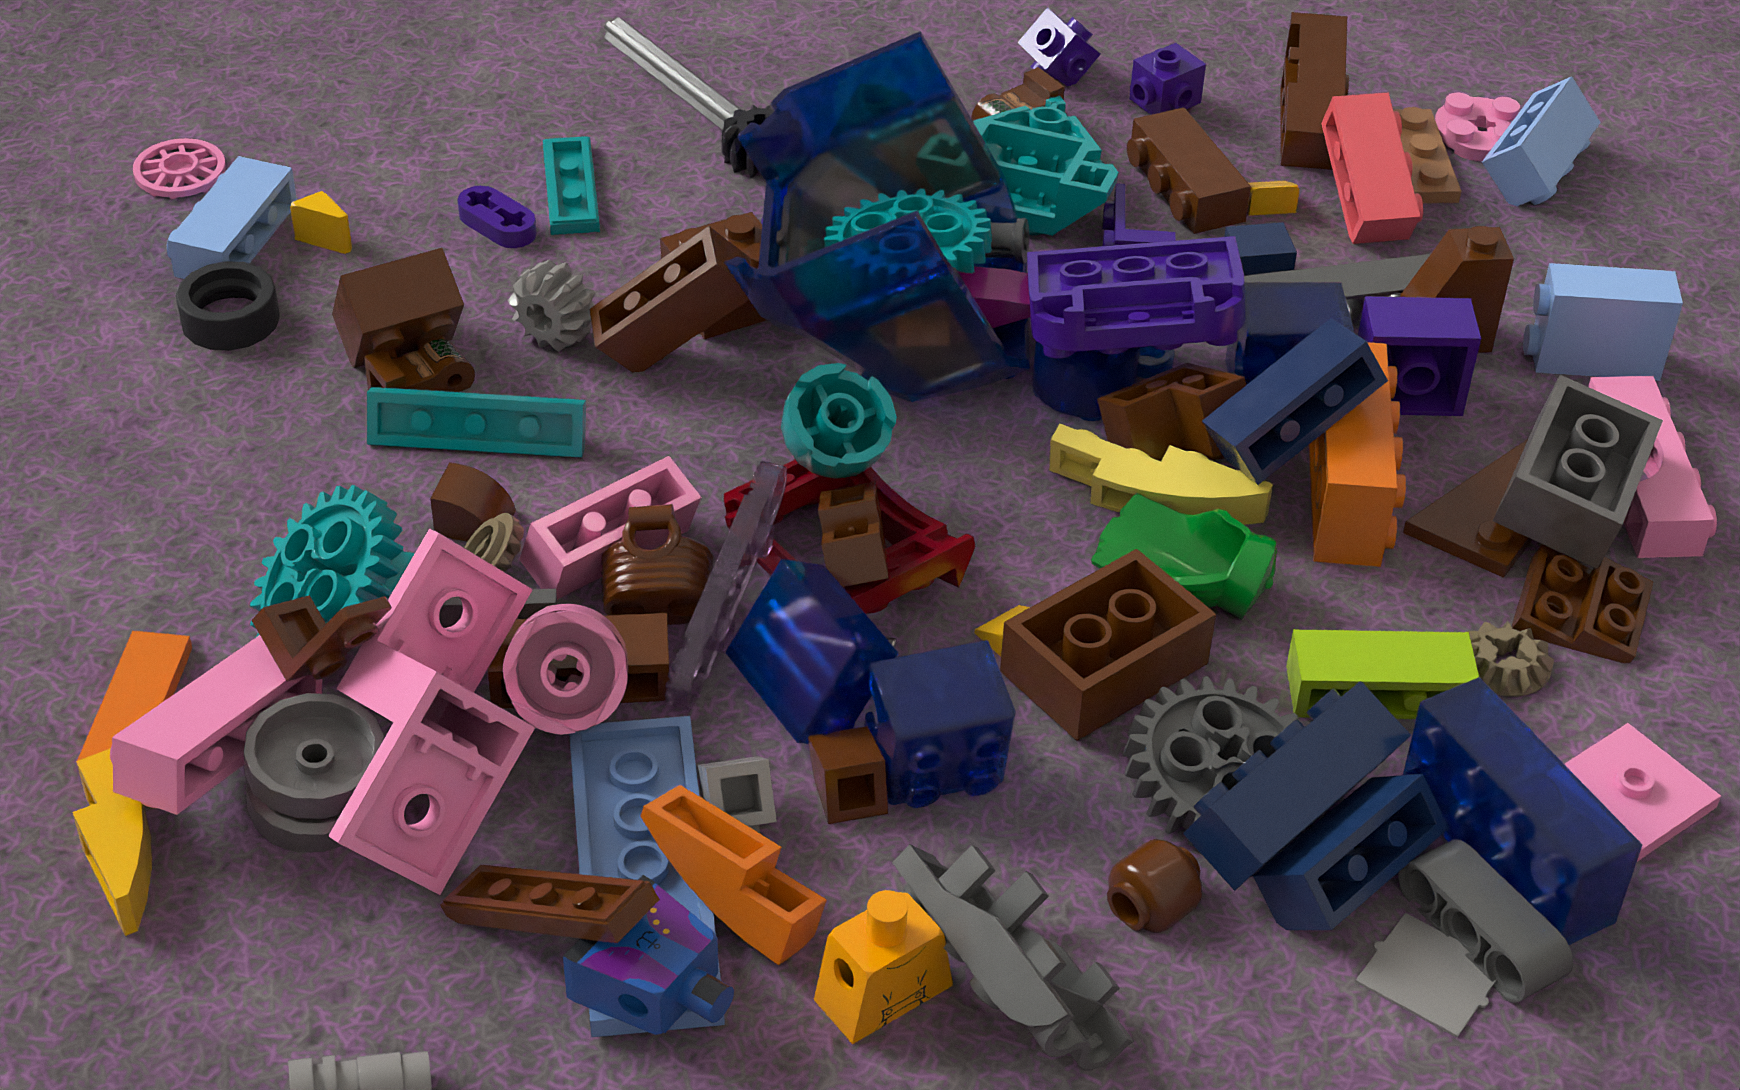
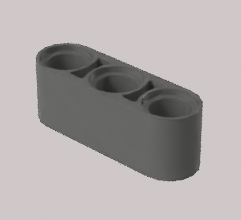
M1451 840L1413 859L1399 871L1398 881L1403 896L1409 902L1414 899L1421 906L1417 910L1437 930L1443 932L1447 937L1455 938L1469 951L1465 956L1491 982L1496 980L1493 987L1506 1001L1520 1002L1568 976L1572 971L1573 957L1566 939L1464 841Z

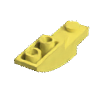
M1063 424L1058 425L1050 442L1049 471L1091 486L1090 504L1120 513V509L1138 493L1152 501L1187 515H1197L1219 508L1227 511L1234 519L1244 525L1264 523L1268 515L1272 483L1263 481L1257 485L1240 470L1237 471L1213 462L1201 453L1184 451L1169 445L1162 461L1150 458L1141 450L1134 448L1126 449L1100 439L1096 434L1088 430H1076Z

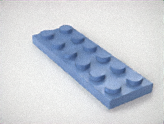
M690 716L599 723L586 730L570 733L579 874L638 880L642 875H645L715 933L713 912L685 883L661 851L640 817L644 805L678 785H682L699 796ZM718 959V974H717L716 978H718L719 980H721L720 968H719V959ZM589 1008L591 1037L647 1032ZM687 1009L669 1030L725 1025V1020L723 1016L716 1023H711Z

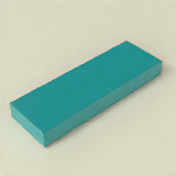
M590 137L543 139L551 235L600 232Z

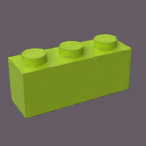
M1293 629L1286 665L1293 713L1302 718H1311L1307 711L1333 688L1342 697L1361 681L1396 719L1471 720L1481 684L1469 632Z

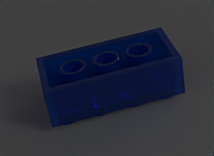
M1480 677L1421 701L1403 775H1424L1449 826V829L1443 833L1445 839L1448 842L1454 839L1461 840L1471 846L1561 933L1568 945L1615 924L1643 844Z

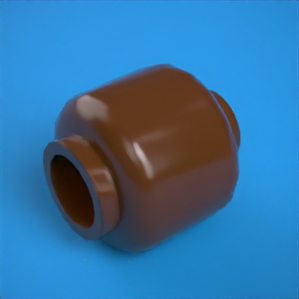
M1153 839L1143 843L1112 867L1108 876L1109 890L1107 892V901L1110 909L1117 918L1132 930L1138 931L1144 928L1153 933L1166 931L1198 906L1202 898L1200 866L1191 852L1183 847H1177L1169 841Z

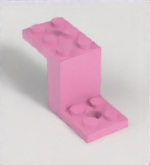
M431 529L428 530L389 597L388 601L392 608L376 624L378 632L362 644L337 687V690L394 723L328 836L352 851L441 895L535 729L534 726L474 693L533 589ZM452 597H459L463 604L461 618L453 626L443 628L439 620V612L442 605ZM419 794H427L430 800L427 815L420 822L407 825L404 819L406 805L413 797Z

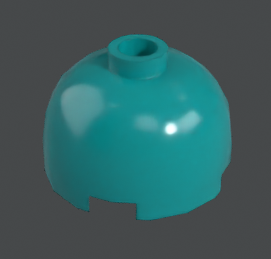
M842 363L818 365L802 374L785 400L781 422L785 445L796 461L813 474L834 479L856 476L874 465L889 445L892 430L897 419L892 398L879 380L871 376L868 381L858 373L846 371L844 369L847 365Z

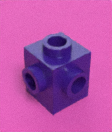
M1048 7L1018 41L1035 59L1034 63L1030 66L1032 69L1039 67L1066 86L1076 84L1101 55L1088 42L1093 34L1074 17L1068 22L1064 21Z
M1177 43L1133 60L1129 99L1151 115L1179 108L1188 109L1198 105L1202 100L1206 64Z

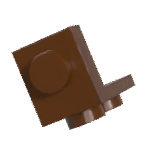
M309 595L263 607L252 619V622L286 682L311 674L315 680H320L336 673L346 665L345 655L352 648L365 643L378 632L376 624L391 610L392 606L386 596L350 605L339 610L326 624Z

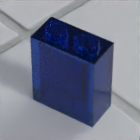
M781 559L725 653L797 743L809 744L808 736L817 734L825 736L836 731L854 728L856 720L875 690L882 684L886 672L899 652L824 565Z

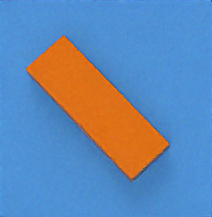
M132 631L77 761L110 749L113 736L174 695L192 651L190 636Z

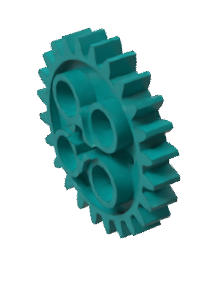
M919 189L914 195H907L904 190H899L897 197L893 198L880 193L878 194L879 201L874 203L862 199L860 200V209L846 207L844 208L845 216H834L832 218L833 226L826 227V237H824L826 259L829 261L830 270L838 271L840 280L852 278V284L855 287L870 282L871 291H876L883 285H890L891 293H896L901 286L909 285L913 292H918L920 284L923 283L939 288V279L942 278L954 282L959 281L958 271L964 273L975 272L974 263H985V253H991L992 251L991 221L986 216L985 208L977 209L975 200L963 203L961 194L947 199L945 198L944 190H940L932 196L926 195L925 189Z
M340 485L336 486L332 496L324 491L320 492L316 507L307 502L304 503L302 519L297 522L289 518L287 520L289 532L285 538H274L273 543L277 551L274 556L263 558L261 562L268 568L265 576L255 580L254 585L261 588L262 593L250 602V607L260 611L263 607L310 595L327 624L344 607L384 596L386 598L390 597L392 591L385 586L386 581L400 572V568L391 564V560L403 551V546L394 542L403 531L401 526L393 522L397 516L396 511L387 507L388 502L355 485H352L349 490ZM251 621V622H250V625H251L252 627L256 628V627L254 626L253 622Z

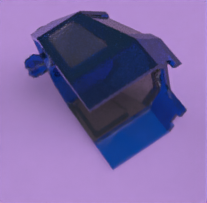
M921 31L783 89L770 103L775 111L760 126L751 122L737 136L766 181L759 268L750 267L746 260L741 257H735L724 263L761 317L779 329L807 338L860 371L861 376L868 381L871 376L879 380L888 394L910 402L979 388L1002 379L1013 378L1017 374L1030 369L1029 318L992 328L958 271L946 259L918 211L825 247V229L828 226H833L832 218L834 216H845L844 208L853 207L860 209V200L862 199L873 203L879 201L878 194L880 193L887 195L889 198L897 197L899 190H904L907 195H914L919 189H925L926 195L929 196L944 190L945 198L947 199L961 194L963 203L975 200L977 209L985 208L986 216L990 218L991 223H1016L1018 219L1003 172ZM986 258L985 263H974V267L1008 269L1028 273L1027 262L1026 264L1016 263L1015 258Z

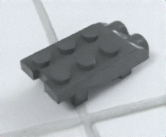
M911 844L892 862L907 882L903 892L908 893L933 918L944 933L946 940L944 949L958 961L965 962L974 975L970 980V985L975 993L991 1008L996 1010L1000 1008L1010 1019L1023 1023L1049 1057H1060L1070 1053L1083 1070H1093L1111 1062L1128 1045L1135 1042L1106 1005V1002L1120 987L1103 965L1095 962L1083 974L1063 947L1021 925L1049 897L1033 874L1025 871L996 901L984 885V882L996 870L981 850L973 845L950 868L941 865L934 855Z

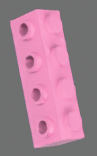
M259 635L112 737L110 760L113 764V792L139 801L147 807L159 808L178 815L244 765L246 732L261 712L283 699L306 693L322 694V679L315 680L311 674L286 682Z

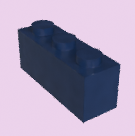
M1330 318L1202 420L1224 458L1259 485L1384 385L1388 379L1367 341Z
M1423 774L1371 777L1255 873L1253 878L1276 923L1285 930H1333L1447 831L1449 826Z

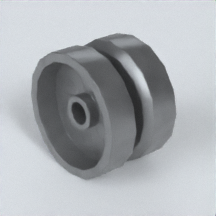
M306 693L280 700L261 712L246 732L244 746L247 810L255 829L273 845L296 853L326 852L343 846L328 835L384 740V735L376 718L359 703L334 694Z

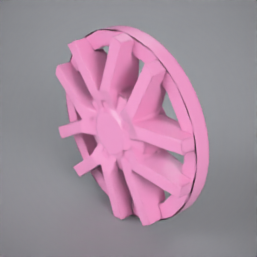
M188 138L157 143L139 154L133 164L134 179L141 189L154 197H170V199L208 192L214 186L218 177L226 171L225 158L218 147L203 140ZM185 149H194L196 151L189 153ZM170 150H179V152L167 153ZM158 154H159V156H160V158H161V159L150 160V159H152L153 157H155V156L158 155ZM217 166L216 169H215V171H213V170H211V169H208V168ZM197 176H201V177H204V178H206V179H204V180L201 181V180H199V179L196 178V177H197ZM168 182L173 183L172 187H164Z

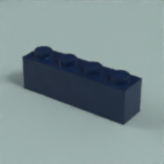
M1361 681L1342 697L1333 688L1307 711V714L1313 719L1312 722L1305 727L1298 719L1294 720L1270 742L1276 752L1267 758L1261 750H1258L1232 774L1238 781L1234 787L1229 790L1220 782L1193 806L1201 816L1183 834L1234 891L1383 763L1411 736Z

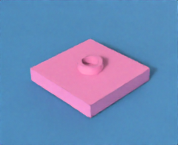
M1629 723L1546 775L1543 788L1635 863L1717 808L1721 797L1720 794Z

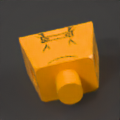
M883 890L873 894L868 900L866 911L835 927L828 935L814 1001L852 1044L856 1043L953 986L948 952L944 949L946 945L944 933L908 893Z

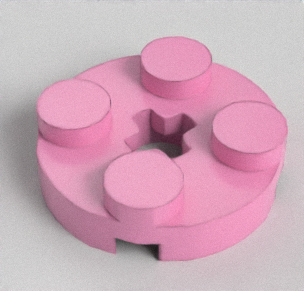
M1460 92L1451 93L1446 96L1445 104L1436 112L1435 121L1443 143L1449 148L1454 149V154L1465 159L1482 162L1519 113L1520 104L1509 97L1489 99L1470 97ZM1477 127L1486 128L1487 131H1478Z

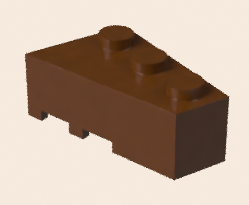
M1291 12L1280 84L1281 166L1333 170L1321 123L1332 97L1348 95L1349 75H1346L1348 16Z

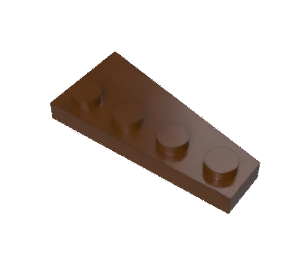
M1528 439L1406 520L1403 533L1504 578L1533 540L1493 522Z

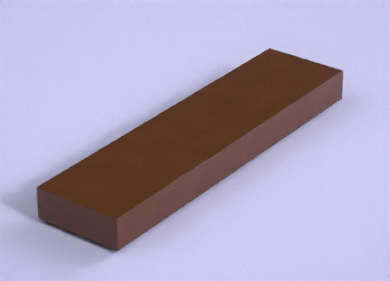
M480 865L443 900L440 906L445 915L458 924L618 943L660 899L650 881Z

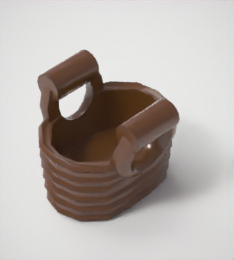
M673 504L629 507L628 520L622 531V541L616 542L602 553L601 583L603 584L602 593L604 594L602 602L604 603L603 611L607 615L667 613V625L692 623L708 612L714 557L706 545L681 535V528L675 519ZM668 529L669 531L665 544L658 549H643L635 541L636 531Z

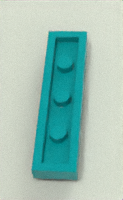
M371 387L367 391L368 445L582 457L584 454L586 400Z

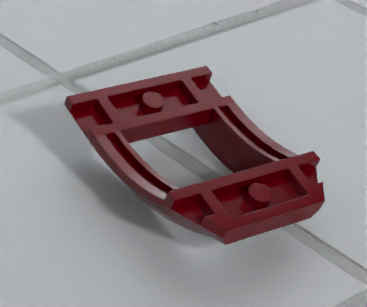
M795 459L724 493L726 525L755 561L788 591L832 618L867 635L863 615L882 611L894 599L912 590H920L930 586L935 578H939L959 588L976 547L974 536L965 534L955 538L949 535L946 524L926 515L904 500L872 467L853 477L834 479L813 474L801 466ZM876 481L884 537L892 544V546L886 548L889 578L831 589L828 578H823L801 564L778 544L764 527L781 522L784 519V515L804 505L819 503L822 491Z

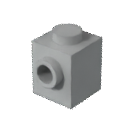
M756 756L698 765L703 799L760 833V824L777 822L768 759Z

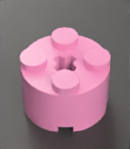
M576 604L547 606L526 619L514 634L504 658V684L517 713L532 726L545 732L560 735L586 730L606 720L622 700L628 678V655L625 642L616 627L605 616L591 608ZM567 655H571L578 659L576 668L583 674L580 677L571 674L566 682L560 681L556 678L557 667L550 662L553 659L563 661Z

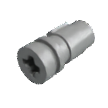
M428 1051L406 1054L391 1052L357 1056V1059L335 1061V1055L322 1056L323 1063L312 1064V1057L288 1060L290 1090H432Z

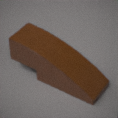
M876 481L822 491L818 513L823 532L821 545L830 588L836 589L889 578Z

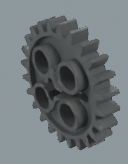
M1203 676L1198 690H1195L1186 679L1180 680L1175 693L1163 686L1160 688L1155 701L1145 700L1140 714L1135 716L1128 732L1129 739L1123 755L1130 758L1125 770V776L1138 779L1132 794L1134 798H1152L1146 814L1149 817H1154L1165 813L1169 817L1165 832L1168 834L1178 830L1181 826L1188 829L1201 816L1193 806L1220 782L1229 790L1234 787L1238 781L1232 774L1258 750H1261L1267 758L1276 752L1270 742L1296 720L1298 716L1295 713L1286 714L1281 717L1276 714L1275 710L1279 699L1276 697L1264 704L1256 701L1257 687L1253 685L1244 695L1236 693L1234 681L1229 678L1222 690H1216L1208 676ZM1188 840V845L1193 847L1194 845Z

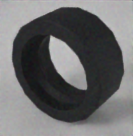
M225 261L209 264L197 269L180 282L175 295L184 335L195 345L210 350L231 351L250 347L266 339L276 329L280 318L276 288L272 276L261 267L246 262ZM227 298H246L254 301L240 310L221 313L203 310L206 305Z

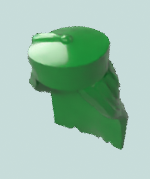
M1137 493L1120 509V517H1113L1100 535L1096 553L1091 558V563L1100 569L1129 552L1138 549L1208 608L1218 606L1242 620L1264 590L1270 589L1273 586V577L1276 572L1277 548L1276 540L1251 532L1249 528L1234 519L1225 510L1218 508L1197 515H1187Z

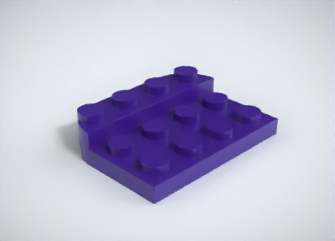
M1236 236L1027 252L1032 336L1043 345L1044 354L1050 358H1065L1073 355L1076 351L1098 350L1104 354H1119L1132 347L1152 346L1158 350H1173L1186 343L1206 342L1213 346H1227L1238 340L1237 331L1246 321L1245 277Z

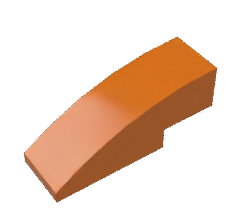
M678 785L643 806L640 817L661 851L685 883L705 905L745 942L777 965H780L801 950L814 937L827 899L775 868L781 846L682 785Z

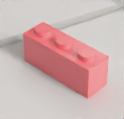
M1389 92L1333 96L1321 124L1348 234L1352 243L1409 240L1417 223L1422 220L1423 202L1420 194L1414 193L1411 181L1412 159L1410 154L1403 150L1400 138L1402 132L1401 117L1398 111H1393Z

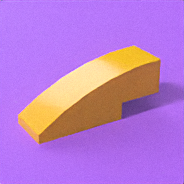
M110 748L76 761L85 797L90 806L72 813L82 850L124 935L127 936L138 931L147 903L152 871L151 834L145 806L139 801L113 792V764L110 760Z

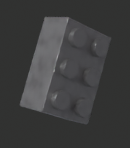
M1560 375L1536 420L1493 522L1562 552L1569 557L1598 568L1623 525L1663 420Z

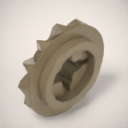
M502 513L484 522L473 533L464 548L501 571L506 572L507 569L513 567L512 561L515 555L521 551L520 541L523 538L524 528L519 524L517 518L509 513Z
M1509 621L1501 628L1484 622L1478 631H1467L1469 632L1481 683L1480 688L1502 696H1524L1537 692L1549 681L1554 659L1548 655V642L1534 640L1531 628L1517 631L1512 629ZM1514 649L1517 650L1516 657L1510 656L1506 660L1502 659L1498 664L1496 663L1497 654L1504 655L1507 652H1512Z

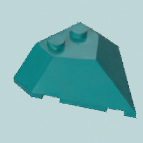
M1061 96L1046 99L1045 107H1037L1030 110L1027 106H1022L967 122V131L954 134L945 129L932 132L916 153V163L938 191L944 190L945 198L948 199L954 195L961 194L963 203L975 200L977 209L985 208L986 216L990 218L991 223H1016L1018 218H1027L1029 235L1047 234L1053 236L1105 203L1118 181L1119 174L1113 164L1103 163L1101 160L1102 150L1077 117L1067 116L1065 113L1066 103Z

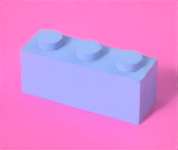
M1571 76L1533 93L1483 159L1482 163L1509 204L1519 206L1529 201L1533 205L1540 204L1556 193L1557 183L1573 169L1574 164L1572 162L1580 152L1590 145L1589 138L1601 122Z
M238 156L225 173L218 177L214 186L203 199L195 204L192 212L181 225L171 232L167 240V255L171 259L174 277L185 279L191 272L214 263L225 261L250 263L290 214L291 203L297 200L292 168Z

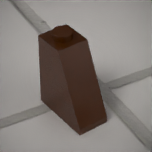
M1475 226L1472 228L1449 229L1399 296L1471 298L1481 336L1478 353L1493 351L1514 262V257L1501 228Z

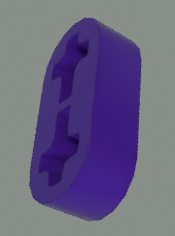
M473 186L459 194L457 201L460 220L486 238L505 248L524 247L535 240L537 235L536 218L534 213L527 207L489 186Z

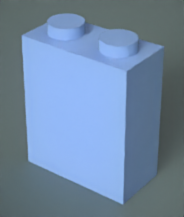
M1549 263L1544 284L1538 283L1535 287L1533 312L1536 315L1534 325H1526L1523 339L1524 355H1533L1536 373L1596 377L1654 376L1655 380L1660 381L1683 305L1676 272Z

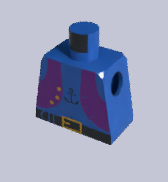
M642 875L638 880L650 881L660 900L618 943L579 939L563 955L566 997L654 1035L666 1033L687 1009L711 1023H716L727 1012L733 1000V987L716 978L718 974V938L713 930L645 875Z

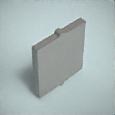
M1407 913L1402 916L1384 942H1375L1374 950L1376 953L1355 980V983L1456 1038L1463 1031L1478 1007L1486 1008L1488 1006L1489 999L1486 996L1496 980L1491 982L1465 956L1469 951L1458 940L1451 936L1447 937L1443 932Z

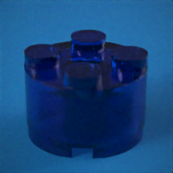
M1035 340L1032 374L1033 393L1047 406L1063 414L1079 417L1086 421L1102 420L1097 399L1137 383L1141 347H1132L1119 354H1104L1098 350L1076 351L1073 355L1065 358H1050L1044 354L1043 345Z

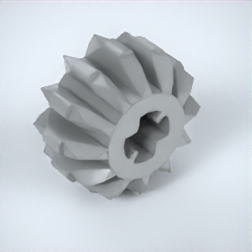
M548 259L545 262L538 263L531 270L527 269L517 278V282L513 284V294L507 301L516 309L512 320L522 323L525 328L524 337L533 335L536 337L540 348L550 344L559 352L565 347H570L576 341L580 342L590 333L592 323L589 309L595 305L592 299L596 291L586 288L582 283L584 274L575 276L572 274L567 262L556 265Z

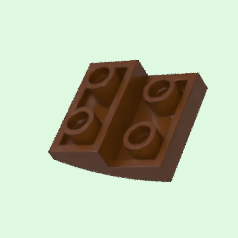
M1542 544L1531 559L1511 627L1517 631L1531 628L1533 639L1543 640L1550 644L1620 663H1631L1636 656L1654 582L1640 575L1635 570L1624 567L1605 556L1599 567H1594L1592 570L1578 563L1575 559Z

